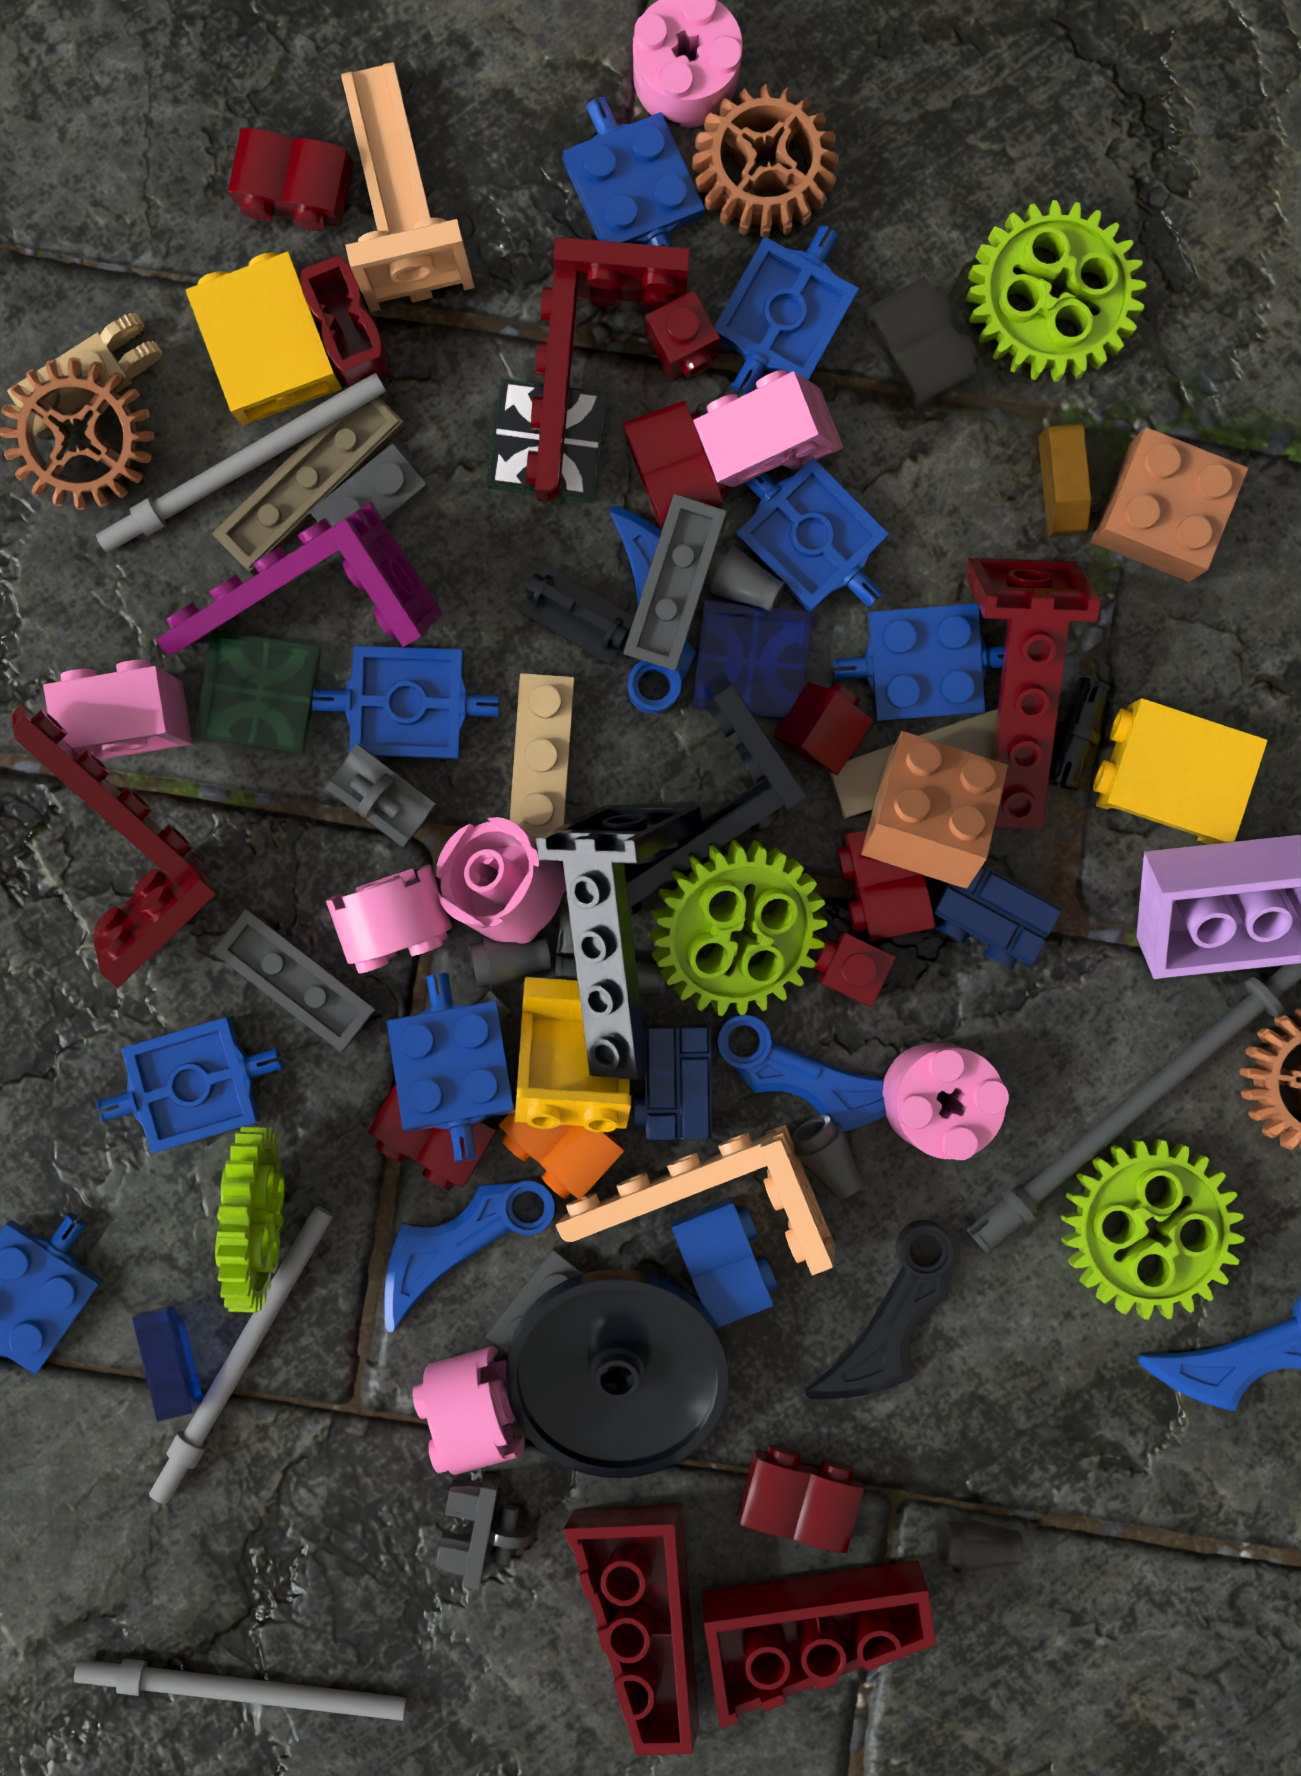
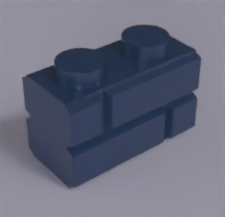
M982 865L967 889L944 882L931 905L933 917L939 920L935 930L961 944H964L969 936L987 946L983 956L1009 970H1012L1016 963L1022 966H1031L1035 962L1046 941V937L1050 934L1062 909L1058 905Z
M644 1027L648 1065L645 1073V1093H634L635 1126H646V1139L648 1140L711 1139V1027Z

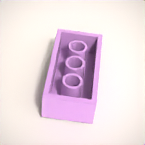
M1301 835L1145 851L1136 937L1153 979L1301 963Z

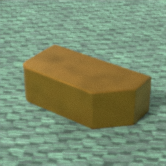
M1082 423L1046 426L1038 436L1048 538L1082 535L1088 529L1091 506L1084 426Z

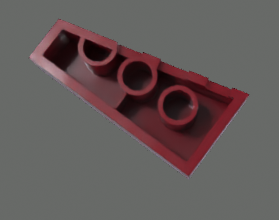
M682 1505L574 1509L563 1530L569 1549L573 1548L580 1570L578 1575L585 1598H589L598 1626L596 1632L602 1651L607 1654L615 1678L613 1685L636 1755L692 1754L700 1725Z
M919 1560L701 1591L704 1627L720 1729L738 1723V1716L763 1707L766 1712L786 1704L785 1697L816 1686L819 1691L839 1683L837 1677L861 1667L869 1671L936 1644L929 1591Z

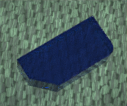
M174 1305L137 1314L132 1319L157 1422L191 1414L202 1402V1391L184 1321Z

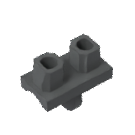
M361 744L354 746L341 768L324 787L402 847H406L438 804L437 801Z
M485 1472L482 1482L453 1480L450 1486L445 1515L474 1520L472 1536L443 1531L435 1567L454 1574L464 1575L462 1584L464 1588L479 1590L489 1543L496 1546L493 1561L500 1565H508L512 1549L526 1548L530 1542V1530L517 1524L518 1507L504 1505L501 1521H493L501 1475Z

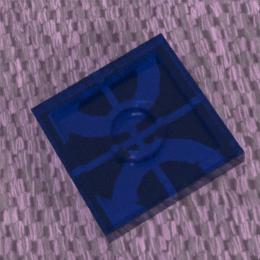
M705 600L692 710L708 711L709 708L704 701L712 697L706 682L722 671H725L755 717L784 720L804 689L812 612L774 608L772 612L753 605Z

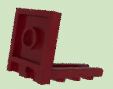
M555 237L553 287H543L541 297V321H549L548 342L538 341L536 353V375L545 376L543 397L533 396L531 409V430H540L538 451H528L526 465V484L535 485L538 501L553 502L560 496L578 297H588L589 302L607 307L620 305L621 300L642 302L643 307L656 310L687 294L689 248Z
M968 558L966 580L983 617L1008 620L992 760L1007 764L1008 768L994 827L1042 829L1069 621L1098 622L1101 600L1076 561Z
M22 703L11 715L15 740L160 868V870L154 868L148 871L134 888L135 895L120 909L114 906L106 911L94 927L95 933L92 935L101 975L116 988H119L216 895L215 890L207 884L210 879L207 872L200 867L203 863L202 860L191 850L193 847L190 842L176 828L168 824L164 829H161L148 817L152 812L150 806L134 790L127 787L121 792L106 779L110 771L100 759L87 749L78 754L63 740L68 733L57 720L43 709L35 715Z

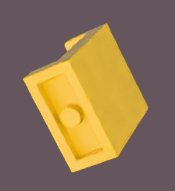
M288 251L282 254L269 252L258 255L249 262L247 267L231 273L217 271L207 274L198 281V285L185 289L229 409L242 426L342 389L335 368L328 357L312 311L303 295L300 275Z
M1143 698L1129 704L1127 710L1120 709L1110 732V739L1116 741L1110 762L1104 760L1101 763L1093 784V791L1099 793L1096 806L1106 810L1115 808L1198 836L1197 841L1209 845L1235 842L1268 740Z
M525 977L515 1122H527L528 1125L539 1129H551L559 1125L584 1126L589 1131L600 1133L610 1132L616 1128L626 1129L631 1108V1095H629L630 1079L591 1076L589 1074L578 981Z

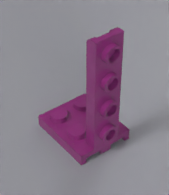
M369 502L334 526H331L325 517L298 534L297 536L303 545L287 555L280 546L253 563L259 573L243 583L236 574L212 589L209 593L215 601L199 611L195 603L192 602L166 619L172 629L158 637L156 641L163 651L168 654H175L338 550L346 559L343 561V568L350 581L359 590L365 589L377 608L374 610V614L380 627L389 637L394 638L396 636L402 647L421 637L442 615V611L372 502Z

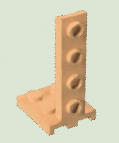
M394 62L341 74L378 230L362 235L358 242L345 245L351 270L370 312L381 310L379 302L409 295L412 302L433 298L431 290L460 283L463 284L464 290L475 288L458 220L446 221L443 218L430 217Z
M786 1124L766 1131L765 1136L751 1140L749 1133L730 1138L718 1145L721 1153L701 1161L698 1153L677 1159L667 1165L670 1173L653 1180H649L647 1173L631 1177L616 1185L619 1193L599 1200L596 1193L583 1196L581 1200L576 1199L566 1205L569 1213L564 1214L556 1224L561 1238L567 1242H574L767 1166L768 1178L764 1179V1184L774 1209L777 1211L785 1208L789 1218L788 1226L790 1229L785 1231L795 1261L800 1263L806 1260L811 1275H815L833 1268L835 1242L804 1166L795 1155V1144Z

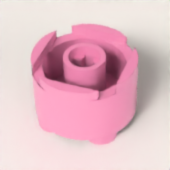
M658 0L638 18L633 37V79L637 96L651 115L661 112L664 119L680 123L679 127H699L704 125L705 118L709 113L720 115V102L723 101L724 97L730 101L733 100L739 83L743 46L740 28L732 13L718 0Z
M495 817L486 818L489 822L477 826L468 824L459 829L448 840L438 858L436 877L440 879L441 895L438 894L441 905L453 918L495 941L516 942L518 944L532 941L537 933L552 919L560 905L563 893L566 891L564 869L560 861L539 860L536 838L510 820Z
M431 864L424 865L417 871L419 878L416 877L414 869H410L356 887V893L344 897L341 893L326 900L348 964L355 963L359 974L389 964V959L397 955L396 951L408 947L411 956H415L442 946V941L448 938L446 931L450 930L453 926L448 913L440 903L438 894L441 895Z
M933 1042L914 1046L901 1053L889 1067L884 1078L882 1091L886 1117L898 1136L926 1154L941 1159L966 1160L986 1147L1001 1128L1009 1102L1007 1088L1003 1085L998 1072L985 1058L970 1050L947 1042ZM941 1091L946 1092L950 1098L945 1108L936 1100Z
M495 1346L430 1363L425 1368L423 1383L413 1387V1402L416 1412L421 1419L427 1418L432 1436V1440L429 1441V1455L432 1466L438 1474L446 1471L453 1475L519 1458L524 1452L525 1436L514 1438L513 1422L517 1420L510 1407L506 1390L507 1362L506 1360L494 1361L493 1358L499 1351Z

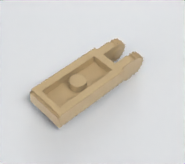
M130 313L119 317L117 321L111 322L104 328L101 334L95 333L55 360L61 366L64 376L68 375V362L71 357L80 358L83 376H88L89 368L94 361L103 363V373L100 381L107 383L110 376L115 372H120L124 376L122 384L116 389L119 392L132 384V378L158 362L163 354L156 342L148 341L125 353L118 362L112 352L129 342L130 339L135 338L145 327L138 314ZM46 365L37 370L46 381L50 380ZM27 378L17 383L27 388L30 392L35 390ZM64 387L50 394L45 400L54 407H60L68 413L77 414L83 409L85 404L91 401L95 392L80 387ZM9 388L7 392L17 407L22 408L24 403L14 397L11 393V388ZM35 415L34 434L41 440L48 438L53 434L52 430L42 422L43 419ZM70 420L67 421V422H64L65 425H68L69 423H71Z

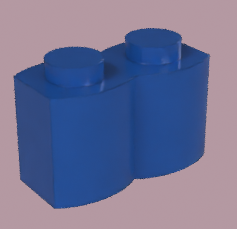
M731 1197L670 1221L699 1300L714 1319L718 1328L773 1306L768 1292L777 1289L778 1286L767 1258L764 1257L756 1260L749 1240L758 1237L746 1206L736 1210Z

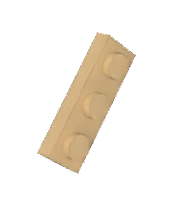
M520 673L510 821L537 838L565 825L575 679L574 677Z

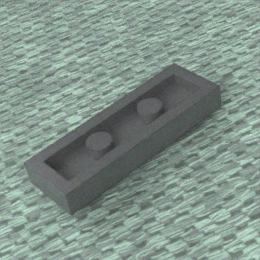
M676 494L673 495L623 652L624 655L676 671L727 511Z
M251 909L243 911L212 951L341 1053L349 1047L378 1009Z

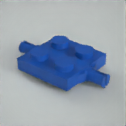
M599 97L598 104L596 99L592 100L587 104L586 110L598 134L589 141L563 150L562 161L598 241L672 247L668 237L679 227L703 218L705 208L662 113H657L632 124L617 125L607 103V98Z
M819 226L806 252L787 249L765 236L714 326L720 337V342L738 351L746 360L735 381L731 384V388L738 394L748 376L750 377L743 388L742 396L754 391L756 382L761 378L764 371L773 373L779 370H787L788 374L794 371L808 381L813 376L859 291L858 287L836 276L828 265L825 264L835 243L839 240V235L833 229L821 247L829 227Z
M813 457L794 476L780 481L778 484L766 473L744 482L761 501L755 514L735 533V538L770 574L786 583L785 589L809 613L817 608L831 593L843 589L846 585L868 609L885 593L862 569L868 556L887 539L889 533Z
M978 604L869 612L867 613L869 642L865 651V657L833 658V669L854 667V670L833 672L835 682L838 680L866 678L873 694L874 720L882 721L984 713V680L987 669L1003 668L1004 658L999 659L998 656L1004 655L1005 646H985V642L980 634Z
M353 646L352 674L347 683L346 690L314 688L313 697L315 699L334 701L312 700L314 712H345L350 726L349 754L356 744H361L380 758L460 760L461 731L467 716L499 718L500 709L498 706H500V695L468 694L463 681L464 652L462 649ZM479 705H498V706H479Z
M438 973L441 994H439L436 976L431 974L426 977L431 1008L418 1015L387 1020L403 1131L407 1133L429 1128L450 1130L454 1163L466 1162L463 1140L466 1159L469 1161L478 1159L472 1126H476L489 1117L515 1113V1104L497 1001L469 1006L453 1004L449 973Z
M231 1016L123 1047L121 1051L128 1072L127 1092L97 1100V1110L119 1105L117 1109L99 1114L101 1121L104 1123L108 1120L134 1113V1116L144 1128L151 1154L240 1128L241 1126L257 1123L261 1119L253 1095V1078L277 1070H283V1060L261 1065L263 1061L280 1057L281 1053L275 1047L247 1057L246 1053L239 1046Z
M67 1213L66 1218L52 1238L35 1235L12 1219L5 1224L0 1232V1356L10 1358L35 1375L42 1368L103 1280L80 1265L73 1253L69 1251L87 1227V1223L80 1219L67 1236L68 1230L78 1218L77 1215Z

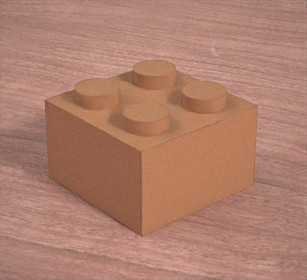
M1145 427L1128 446L1090 543L1191 582L1209 569L1248 467Z
M901 731L884 765L861 855L967 889L988 856L1008 765Z

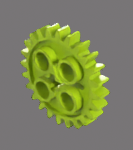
M1053 200L1046 216H1042L1035 203L1030 204L1025 214V223L1014 212L1011 213L1005 223L1006 231L995 226L988 237L991 246L981 244L975 256L981 264L973 265L968 275L969 280L979 285L969 289L966 301L981 304L973 310L969 318L970 323L986 322L987 324L978 339L979 342L984 343L996 339L999 345L992 358L997 360L1009 352L1014 356L1010 370L1013 373L1024 362L1031 364L1032 380L1038 378L1044 367L1050 368L1054 382H1059L1067 366H1069L1076 379L1081 378L1085 373L1087 361L1092 367L1099 370L1107 361L1105 352L1116 356L1124 347L1121 338H1130L1137 328L1130 319L1137 318L1145 306L1141 302L1132 299L1139 296L1146 288V282L1131 279L1143 265L1142 260L1125 259V255L1134 244L1133 241L1126 240L1116 244L1113 237L1120 225L1116 222L1102 230L1098 227L1101 217V211L1096 210L1088 220L1081 219V207L1078 202H1075L1068 215H1062L1058 201ZM1038 247L1048 249L1053 253L1056 262L1052 264L1040 262L1035 257L1033 249ZM1019 268L1022 274L1016 275L1013 269ZM1090 272L1097 275L1103 283V288H1089L1084 284L1081 273ZM1052 285L1058 286L1061 289L1059 299L1049 294ZM1010 294L1024 296L1029 301L1031 310L1023 312L1015 310L1010 306L1007 296ZM1095 308L1098 311V315H1092L1089 309ZM1055 320H1070L1075 324L1078 336H1064L1058 331Z
M731 840L728 855L723 856L714 845L709 846L708 862L702 864L695 856L691 855L688 857L692 869L688 876L676 870L672 871L671 874L679 885L675 891L669 889H660L658 891V894L667 904V908L651 910L650 915L657 924L662 926L648 932V936L653 944L659 946L651 954L657 965L664 967L660 973L667 984H675L674 990L683 1001L692 996L691 1000L698 1010L702 1011L711 1002L716 1013L719 1016H723L729 1004L732 1003L741 1016L746 1014L748 1002L754 1000L760 1009L764 1011L767 1010V995L773 992L783 1001L787 999L786 991L783 987L787 981L798 986L804 984L801 976L797 973L800 966L814 968L815 961L807 953L809 949H819L825 945L822 939L813 932L827 926V920L820 913L815 912L824 906L825 902L817 892H812L817 883L808 873L802 874L804 867L794 858L786 861L787 856L778 847H773L766 855V849L759 841L754 840L746 854L743 847L736 840ZM748 884H752V885L747 889V891H746V893H745V895H744L745 887H746ZM729 891L726 901L717 907L709 908L711 899L717 893ZM779 899V904L773 912L761 915L763 907L769 901ZM716 943L714 950L708 956L696 958L698 951L704 945ZM766 950L764 958L759 963L748 965L750 958L755 953ZM732 961H733V965H732L731 971L728 972V973H725V972L730 968V966H731V964H732Z
M241 1126L240 1132L235 1133V1143L230 1145V1160H226L222 1174V1204L219 1205L217 1214L220 1224L216 1236L215 1259L217 1266L220 1267L218 1281H222L220 1296L225 1298L224 1307L229 1308V1312L257 1313V1311H261L262 1304L266 1303L267 1291L271 1289V1273L276 1272L279 1261V1231L284 1223L282 1209L285 1180L283 1172H280L282 1163L278 1161L280 1146L276 1145L277 1134L273 1133L272 1127Z
M1155 1138L1149 1153L1143 1141L1132 1139L1131 1155H1127L1121 1147L1112 1145L1110 1147L1113 1162L1108 1164L1094 1156L1091 1160L1097 1174L1093 1178L1079 1172L1076 1175L1080 1183L1085 1187L1083 1194L1067 1192L1066 1197L1078 1205L1077 1212L1061 1215L1063 1221L1075 1226V1232L1069 1233L1061 1239L1065 1245L1079 1248V1251L1073 1254L1067 1261L1074 1268L1088 1267L1079 1281L1087 1288L1100 1283L1095 1297L1106 1304L1116 1296L1115 1308L1125 1315L1130 1311L1134 1303L1136 1304L1137 1314L1146 1320H1149L1154 1305L1157 1306L1160 1314L1166 1319H1172L1173 1303L1175 1302L1189 1313L1194 1312L1192 1295L1197 1293L1208 1301H1212L1214 1298L1207 1284L1212 1279L1221 1284H1228L1229 1280L1220 1270L1222 1263L1230 1265L1239 1264L1240 1260L1227 1252L1229 1244L1244 1242V1237L1230 1231V1225L1244 1219L1242 1213L1226 1208V1205L1232 1202L1238 1195L1230 1189L1218 1190L1217 1187L1223 1182L1226 1175L1216 1169L1204 1174L1209 1158L1197 1154L1188 1161L1189 1147L1177 1143L1169 1154L1167 1141ZM1156 1176H1163L1166 1182L1165 1195L1161 1200L1149 1203L1145 1196L1148 1182ZM1189 1196V1204L1184 1208L1176 1209L1181 1204L1182 1198ZM1113 1211H1121L1125 1222L1123 1229L1113 1237H1105L1102 1229L1105 1217ZM1150 1218L1157 1220L1155 1228L1159 1232L1153 1239L1147 1236L1149 1229L1145 1224ZM1197 1219L1201 1228L1199 1238L1190 1245H1183L1180 1238L1182 1227L1186 1222ZM1127 1248L1122 1258L1116 1261L1114 1254L1119 1249ZM1149 1254H1156L1159 1262L1157 1272L1149 1279L1140 1280L1137 1272L1139 1262Z

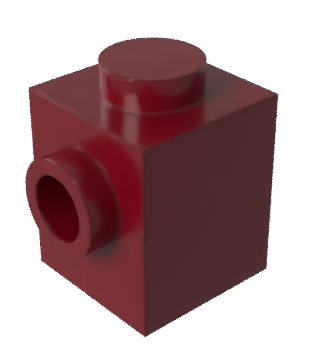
M695 290L645 315L646 338L670 383L684 375L689 378L700 374L714 363V360L718 358L720 337Z
M808 682L773 737L809 765L838 775L849 757L861 746L863 736L873 720L857 707L860 702L859 697L847 688L837 683H832L830 688Z
M839 933L835 941L829 938L826 940L816 959L814 968L821 971L816 982L865 1006L872 1007L896 957L847 933Z

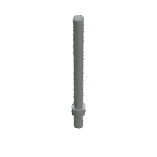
M375 372L153 501L150 497L130 508V515L97 533L96 538L105 552L109 553L142 533L147 537L167 526L166 519L386 393L387 390Z
M318 1205L314 1206L271 1281V1289L267 1291L266 1303L262 1304L261 1311L252 1314L185 1432L179 1431L167 1450L166 1454L169 1459L149 1492L153 1500L161 1504H168L187 1470L194 1469L207 1448L204 1443L206 1437L333 1219L334 1215L330 1211Z
M124 1658L121 1664L79 1659L74 1673L75 1683L116 1687L117 1694L140 1696L142 1691H152L400 1721L404 1720L407 1697L153 1668L147 1667V1661Z

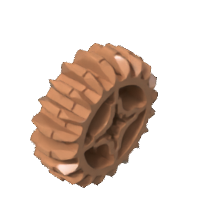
M767 84L761 88L760 96L756 99H753L744 87L739 92L738 106L724 97L723 101L720 102V115L709 113L704 123V128L707 132H699L695 139V148L699 153L693 156L692 169L700 173L695 181L696 190L699 193H708L705 198V207L708 211L723 207L720 214V222L723 224V227L730 224L735 218L739 219V232L743 236L748 234L751 224L761 225L760 234L763 238L764 236H770L771 225L777 224L780 231L786 236L792 230V218L806 226L811 220L812 213L810 208L821 211L827 200L824 192L832 191L835 185L836 177L831 172L837 169L839 156L836 152L830 151L835 145L834 131H822L826 123L824 112L808 116L811 106L808 97L799 101L797 105L790 103L791 91L788 87L781 92L780 99L770 97L771 91ZM762 128L771 129L770 131L764 133L753 131L754 129ZM792 139L805 154L809 169L807 175L796 169L797 162L788 155ZM725 149L734 155V162L743 169L741 182L738 186L730 180L722 165L721 157ZM776 152L774 166H771L768 161V167L759 166L755 171L756 159L759 158L762 163L763 158L771 159ZM766 191H774L780 194L775 197L758 196Z
M77 357L69 358L68 375L66 376L63 375L61 366L56 360L46 362V370L50 378L48 381L36 369L26 372L27 379L35 390L30 392L21 385H14L11 388V393L24 403L22 408L8 404L2 407V413L7 417L17 419L18 424L17 427L7 426L0 428V436L4 438H18L19 443L18 447H12L4 451V456L7 460H13L23 455L27 462V465L15 472V476L19 480H23L32 473H36L40 477L32 488V493L36 496L42 495L49 485L56 487L52 497L53 504L56 506L63 505L67 499L68 492H73L74 505L77 510H83L87 507V492H92L94 500L99 507L108 505L109 499L105 489L107 486L119 498L126 496L128 490L120 477L124 475L130 481L139 483L143 478V474L131 465L132 460L149 463L152 459V454L137 448V441L149 442L155 438L153 431H137L136 422L144 421L151 417L149 409H140L132 413L128 406L129 403L139 398L140 392L138 389L133 388L121 396L116 391L124 379L120 372L112 374L107 383L100 381L103 373V363L94 361L89 368L88 376H83L82 363L80 358ZM64 387H80L95 392L91 401L85 404L83 409L77 414L68 413L60 407H54L45 400L50 394ZM109 405L117 413L123 429L121 454L112 449V445L103 438L100 432V422ZM93 412L92 417L87 422L88 427L85 431V435L91 440L92 446L86 448L83 443L78 444L76 448L69 449L63 456L64 451L69 446L68 441L71 437V433L65 428L64 422L70 420L72 425L78 424L79 419H87ZM35 415L43 419L42 422L52 430L55 436V447L47 463L40 455L34 440L33 425ZM77 455H86L97 462H103L111 468L107 474L87 480L74 479L61 474Z
M1297 1008L1294 1011L1293 1021L1286 1015L1274 1018L1277 1033L1266 1028H1261L1257 1031L1259 1039L1265 1046L1263 1049L1248 1046L1245 1051L1249 1057L1256 1059L1255 1068L1242 1067L1239 1071L1241 1076L1253 1079L1254 1086L1246 1087L1240 1092L1244 1099L1258 1100V1103L1248 1112L1250 1118L1257 1121L1266 1119L1262 1133L1270 1138L1280 1135V1146L1289 1150H1293L1298 1145L1301 1149V1113L1300 1122L1289 1113L1282 1101L1279 1085H1285L1293 1091L1296 1097V1110L1301 1111V1082L1296 1081L1297 1077H1301V1057L1295 1065L1281 1068L1287 1055L1301 1043V1008Z

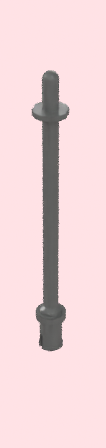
M1301 963L1283 965L1263 983L1255 977H1248L1244 981V985L1249 995L1024 1188L1015 1187L1013 1190L1009 1187L1005 1188L1000 1193L1002 1199L971 1226L969 1225L965 1228L975 1242L989 1256L997 1246L1024 1223L1028 1227L1037 1220L1034 1215L1038 1212V1204L1262 1012L1265 1011L1274 1017H1279L1284 1013V1008L1278 999L1301 980Z

